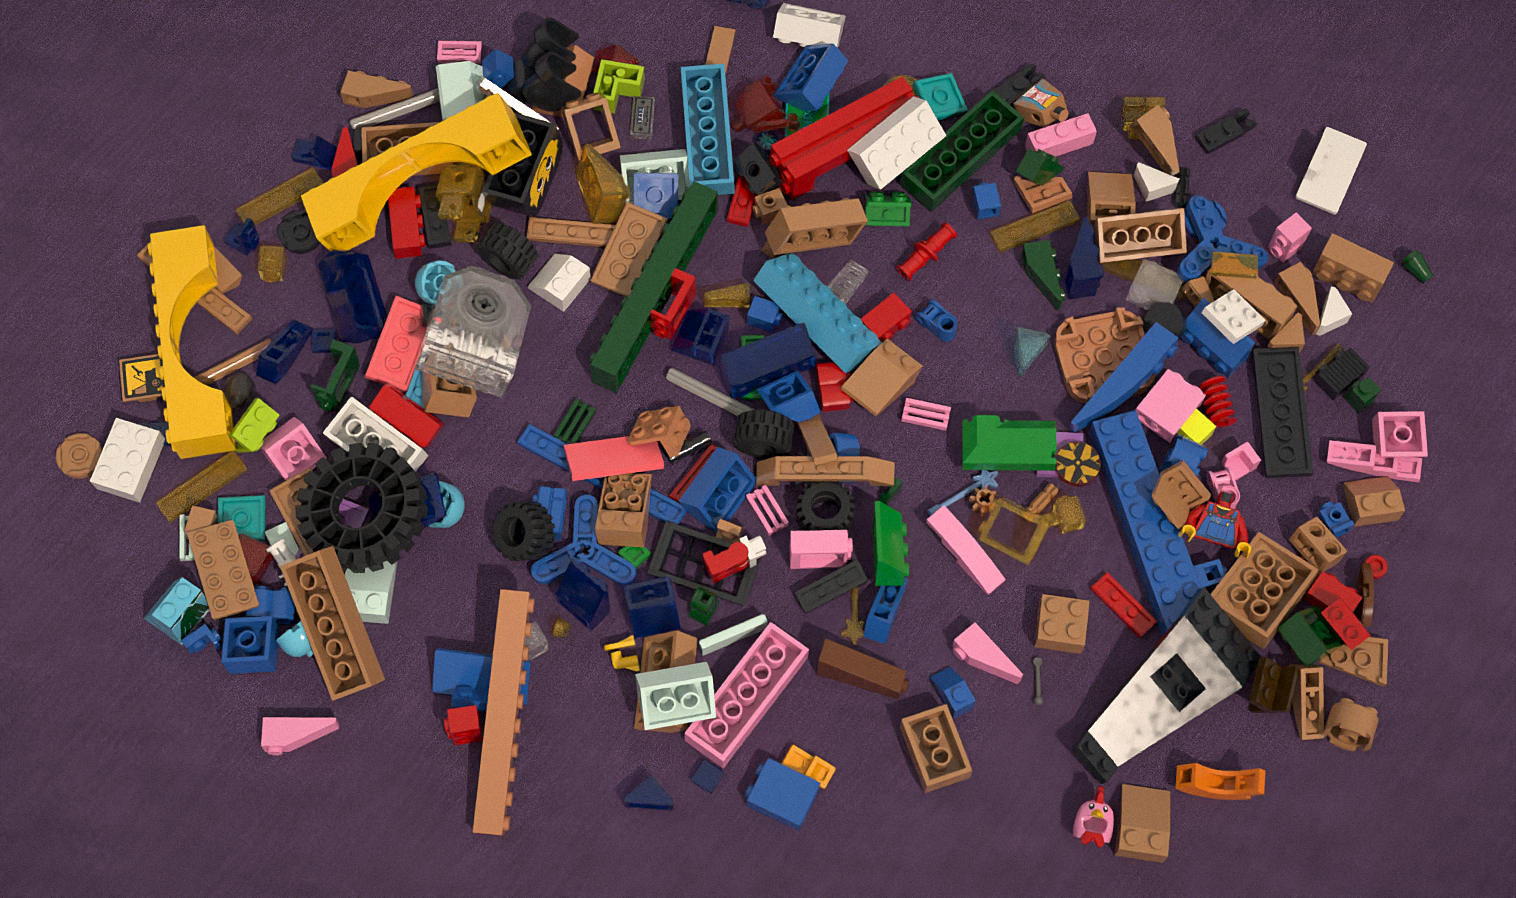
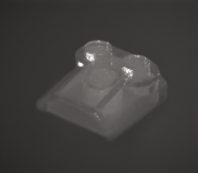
M1143 259L1126 301L1147 310L1161 302L1173 304L1183 280L1180 279L1176 272L1160 266L1154 261Z

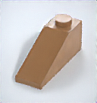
M1299 262L1278 273L1274 284L1282 295L1288 296L1297 305L1295 314L1300 313L1302 315L1303 325L1310 335L1313 336L1320 326L1314 281L1310 270Z
M1290 664L1289 666L1299 668L1292 698L1299 737L1301 740L1324 738L1323 667L1315 664L1307 667L1305 664Z

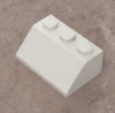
M783 3L777 12L773 38H778V41L782 43L798 42L802 47L834 43L838 48L846 16Z

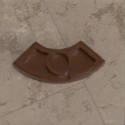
M1362 563L1357 582L1359 595L1363 597L1359 602L1358 617L1363 626H1371L1374 605V579L1371 564Z

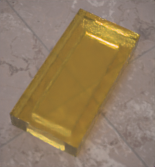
M1212 252L1211 275L1256 279L1258 276V255Z

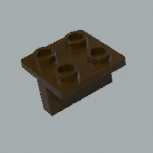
M1259 657L1249 698L1251 703L1249 711L1252 713L1289 712L1299 668L1296 666L1281 667L1268 657Z

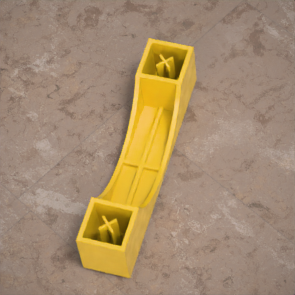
M496 93L475 105L467 107L458 114L446 118V120L437 125L427 128L416 136L409 137L397 146L390 147L387 151L376 157L369 158L366 162L350 168L347 172L329 179L328 182L310 189L307 193L301 195L316 238L337 257L375 237L376 224L386 201L405 180L417 172L436 164L463 162L479 166L494 175L531 156L532 153L515 113L502 96Z
M205 225L150 234L151 242L148 243L149 255L153 257V263H150V272L152 277H155V283H152L153 296L157 298V304H154V313L156 318H159V324L156 325L157 337L161 339V345H158L159 358L163 360V366H160L161 379L165 380V387H162L163 400L167 401V408H164L165 421L169 422V429L166 430L168 444L171 443L173 452H177L180 459L236 450L235 440L229 436L234 426L232 408L222 390L206 386L188 374L182 366L179 348L182 327L190 310L203 295L218 284L214 244Z

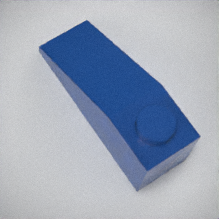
M904 578V586H880L868 615L863 637L886 644L904 596L908 578Z

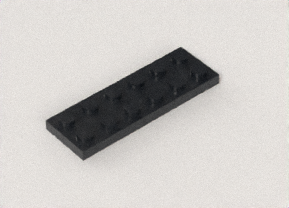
M1299 346L1253 349L1252 355L1265 478L1312 476L1313 467Z

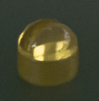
M557 618L552 636L557 638L568 636L569 632L566 630L571 629L570 624L564 619Z

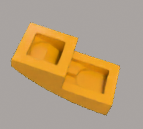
M795 745L790 746L781 762L782 765L820 782V788L822 789L826 788L836 770L834 766L817 756H811Z

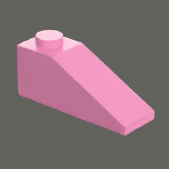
M976 623L972 624L954 639L952 645L953 653L959 660L962 661L964 659L971 666L1015 684L1021 681L1022 672Z
M263 717L261 746L269 755H282V752H290L339 729V723L336 718Z

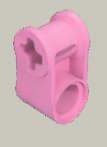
M1226 467L1225 470L1218 472L1207 471L1206 480L1215 503H1217L1220 491L1234 495L1230 508L1235 509L1240 499V492L1231 467Z

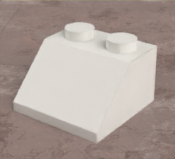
M554 254L528 285V289L564 312L590 281V268L571 255Z

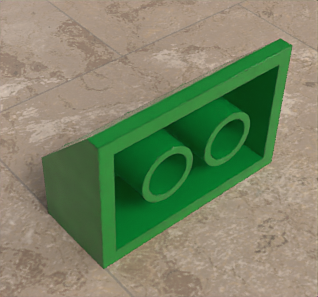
M875 501L872 525L875 586H904V578L909 576V563L904 562V556H908V544L903 542V536L907 534L906 522L902 523V513L880 501Z

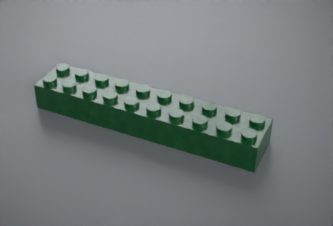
M693 181L690 188L687 187L685 189L681 205H677L674 208L672 221L664 226L662 231L663 237L660 242H655L650 260H645L641 269V276L639 278L636 277L631 286L632 292L629 297H624L619 315L615 314L611 321L609 333H604L600 341V349L598 352H594L590 358L592 382L616 394L652 331L651 311L654 310L662 313L672 295L671 275L674 269L677 268L685 272L718 213V192Z

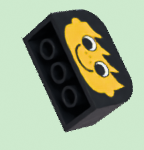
M515 113L532 155L494 175L489 174L482 192L491 206L535 217L544 203L562 155L563 141L555 124Z

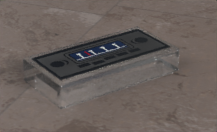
M633 96L630 138L652 139L655 97Z

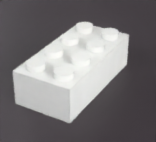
M912 97L847 151L867 184L881 190L941 141L946 134L927 101Z
M353 397L347 401L323 432L326 437L339 447H342L346 452L349 451V444L361 443L365 448H367L368 443L379 444L384 450L388 447L397 452L400 457H403L415 472L428 457V454L422 448Z

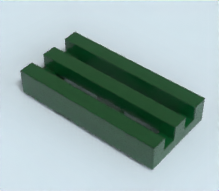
M576 398L553 436L567 444L577 443L596 413V408L593 406L589 407L587 403H581ZM578 408H580V410L578 411V413H577V415L575 416L574 420L572 421L571 425L569 426V428L567 429L566 433H565L564 436L562 437V436H561L562 433L564 432L565 428H566L567 425L569 424V422H570V420L572 419L573 415L575 414L576 410H577ZM584 412H588L572 440H568Z

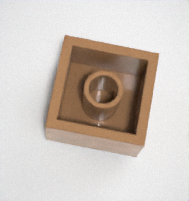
M1042 594L1038 608L1034 647L1081 654L1085 647L1089 601Z

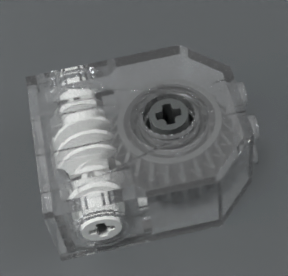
M474 266L445 275L432 304L414 369L502 398L514 375L531 309V304L515 280Z

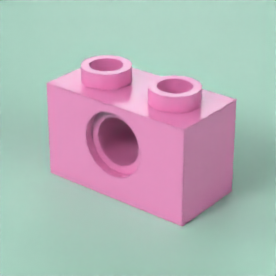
M1297 212L1276 228L1268 246L1271 254L1282 262H1285L1303 247L1312 229Z

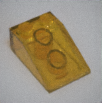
M585 144L575 175L592 223L618 222L626 199L629 198V187L625 184L623 176L590 144Z

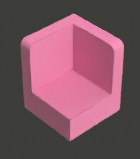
M1246 442L1226 454L1221 464L1224 468L1231 467L1236 481L1256 469L1261 459L1250 444Z

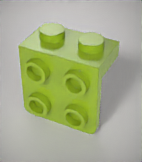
M259 398L253 400L229 434L231 438L238 442L235 450L237 453L257 451L264 443V436L267 432H271L277 424L276 419L279 417V414Z

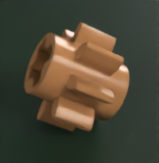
M987 486L982 490L975 488V496H970L969 502L974 503L972 511H978L980 516L987 512L993 514L994 509L992 506H998L999 502L994 499L996 491L991 492Z

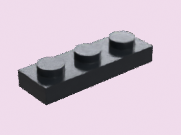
M441 184L419 186L429 249L450 246L451 240Z
M855 560L796 591L795 594L807 614L869 581L858 560Z

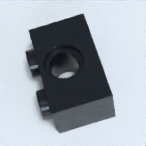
M752 143L733 160L738 166L737 172L741 177L746 178L749 183L748 188L754 195H761L775 190L784 182L781 173L771 164L769 156L763 147ZM760 168L759 174L756 176V171Z

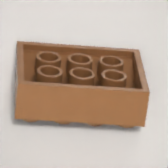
M1258 532L1249 544L1251 546L1249 557L1246 558V554L1243 552L1210 595L1246 639L1264 650L1279 630L1278 628L1286 621L1314 584L1319 569Z

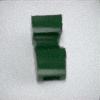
M698 587L689 605L691 610L688 617L708 626L718 608L719 600L717 595L702 587Z

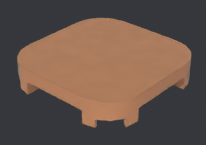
M1125 307L1116 308L1114 312L1073 319L1072 316L1065 319L1058 327L1054 338V348L1066 389L1074 400L1086 405L1145 336L1143 331L1144 323L1140 316L1137 317L1132 312L1126 311ZM1155 374L1131 397L1145 393L1152 386Z

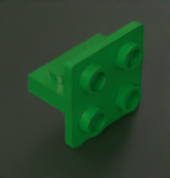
M872 191L870 195H865V215L868 220L866 225L910 226L911 200L909 196L905 195V192H892V195H883V192Z

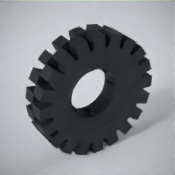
M361 443L349 444V451L347 452L342 447L331 451L333 459L328 461L325 457H322L315 464L319 468L318 472L315 474L309 471L303 480L308 485L307 488H299L296 499L301 503V506L295 507L296 519L301 522V524L297 525L301 536L314 552L333 546L342 570L345 572L347 568L353 573H365V568L375 572L384 569L383 562L385 561L393 565L401 559L398 553L402 549L408 553L415 545L411 540L414 535L420 537L424 529V525L420 521L421 518H427L428 507L424 503V500H427L425 488L421 485L420 477L397 452L388 447L384 450L379 444L368 443L367 448H365ZM364 485L380 489L381 493L379 496L382 498V507L377 517L371 523H367L359 528H353L351 525L346 527L341 524L340 520L342 517L339 515V507L343 501L342 499L349 491Z

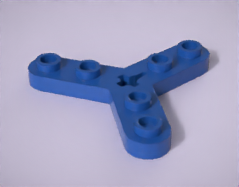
M1195 195L1188 201L1186 210L1200 244L1178 266L1177 274L1180 279L1188 282L1198 278L1224 252L1229 256L1235 257L1241 265L1247 268L1257 270L1265 265L1268 256L1263 248L1223 236L1206 198ZM1212 242H1215V246H1217V248L1213 247Z
M582 495L575 502L573 543L533 564L531 574L536 583L548 584L583 565L621 586H628L635 581L636 569L633 564L597 544L595 526L598 515V503L593 496ZM580 547H590L591 549L588 550L589 554L586 556L584 553L578 554L581 552Z

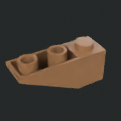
M349 70L340 92L344 104L361 108L403 101L413 97L411 85L404 81L396 82L388 80L383 76L375 77L361 71L353 72Z

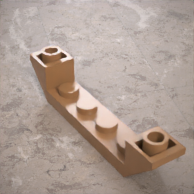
M776 456L757 462L756 485L780 486V481H869L871 486H894L895 463L868 456H837L838 460L815 465L811 456Z

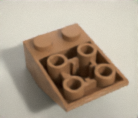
M1088 172L1087 232H1093L1096 218L1135 213L1132 174Z
M628 473L605 477L595 526L599 545L644 548L648 528L652 474Z

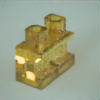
M1124 97L1121 105L1123 131H1127L1128 139H1139L1130 127V124L1157 105L1160 108H1165V97H1146L1145 101L1144 97Z

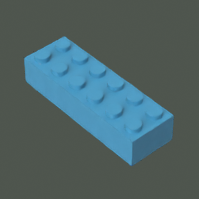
M712 64L681 67L690 187L693 181L717 191L718 195L735 194L725 65Z
M793 253L766 261L753 280L845 373L859 368L867 357L882 344L877 335L870 331L862 323V320L855 316L847 308L846 304L839 300L831 292V289L824 285L816 277L815 273L809 270L801 262L800 258Z

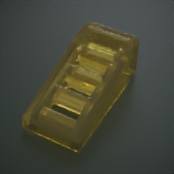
M750 283L705 292L706 307H749Z

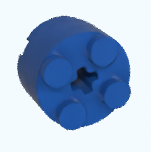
M1177 434L1172 442L1175 446L1168 450L1160 472L1184 460L1193 473L1198 476L1200 471L1198 465L1200 461L1204 460L1208 448Z

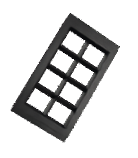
M666 521L647 574L695 591L698 587H702L716 594L719 599L745 607L762 557L756 559L757 565L750 568L748 564L742 573L737 572L733 574V576L740 578L735 594L721 590L724 579L717 582L716 588L702 584L701 582L706 571L704 562L689 556L694 541L697 540L709 544L707 552L713 551L714 546L728 550L733 543ZM675 534L690 538L684 554L670 550ZM668 554L682 558L677 575L663 571ZM687 561L702 565L696 581L682 577Z

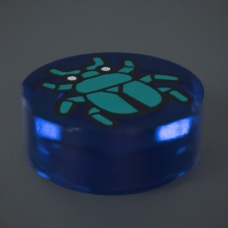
M763 131L757 136L756 145L763 147L766 153L770 154L771 145L778 142V137L771 131Z

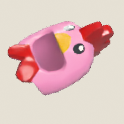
M1098 786L1093 800L1086 801L1080 806L1073 826V836L1080 838L1084 845L1094 841L1096 846L1100 848L1105 843L1110 842L1114 825L1113 811L1104 802L1103 786Z

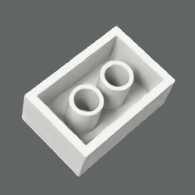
M116 418L90 482L98 490L140 503L166 439L160 431Z

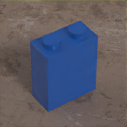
M768 758L765 764H760L755 774L758 777L755 785L750 784L745 794L747 807L799 831L817 796L821 783Z

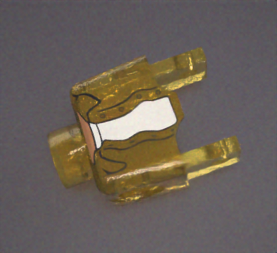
M459 162V165H447L442 169L435 194L441 204L438 216L440 219H451L454 223H457L454 235L455 242H477L480 224L489 222L492 206L482 192L487 181L484 176L485 169ZM470 200H472L473 206L469 205Z

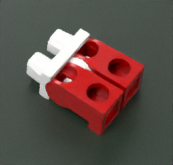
M744 536L740 538V542L733 543L728 550L715 556L711 550L703 553V562L712 582L716 583L745 569L748 564L750 568L757 565L756 559L766 555V547L761 536L751 540Z

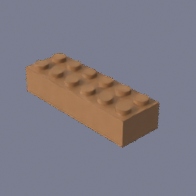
M331 546L280 566L332 701L384 681V675L334 547Z

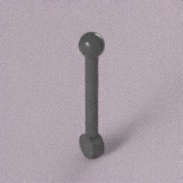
M1039 657L1033 660L1036 674V697L1034 698L1036 705L1043 703L1040 683L1042 659Z

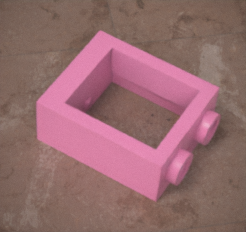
M847 530L791 531L789 545L790 569L842 568L847 565V560H851L852 538H848Z

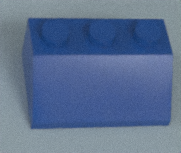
M834 43L805 46L774 96L802 111L818 110L823 105L827 94L833 89L837 78L844 72L848 59Z
M1203 298L1186 319V329L1183 336L1181 335L1180 337L1186 344L1192 345L1203 359L1210 361L1217 372L1229 378L1246 362L1255 342L1248 336H1245L1233 344L1202 314L1204 308L1211 304Z
M717 447L679 502L689 515L717 534L719 520L722 519L729 522L746 498V495L756 484V478L737 453Z

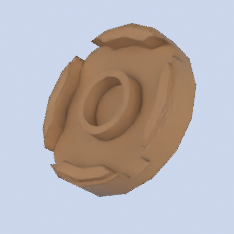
M77 433L68 436L59 445L56 452V461L58 467L65 475L71 478L83 479L93 475L103 449L100 443L92 436Z

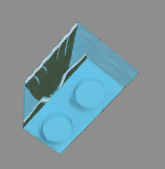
M181 577L170 585L144 619L182 645L181 640L194 631L210 609L202 591Z

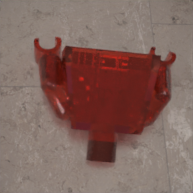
M765 76L762 82L757 79L753 84L743 87L739 99L734 105L740 116L732 122L733 127L739 133L747 126L756 133L783 129L787 126L792 131L800 128V122L797 121L798 116L795 113L790 114L788 119L785 118L787 115L772 94L776 87L775 82L771 83L770 77Z

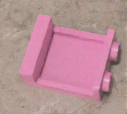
M1168 369L1136 408V412L1142 424L1171 443L1176 437L1177 432L1196 408L1200 407L1206 395L1197 386L1186 382L1179 373Z

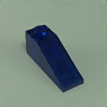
M293 320L258 355L256 376L276 385L288 373L313 333V328Z

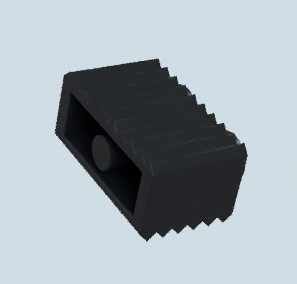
M1349 348L1346 352L1341 350L1333 357L1334 361L1330 365L1325 363L1316 372L1318 376L1315 379V383L1321 387L1331 400H1335L1357 382L1370 368L1352 348Z

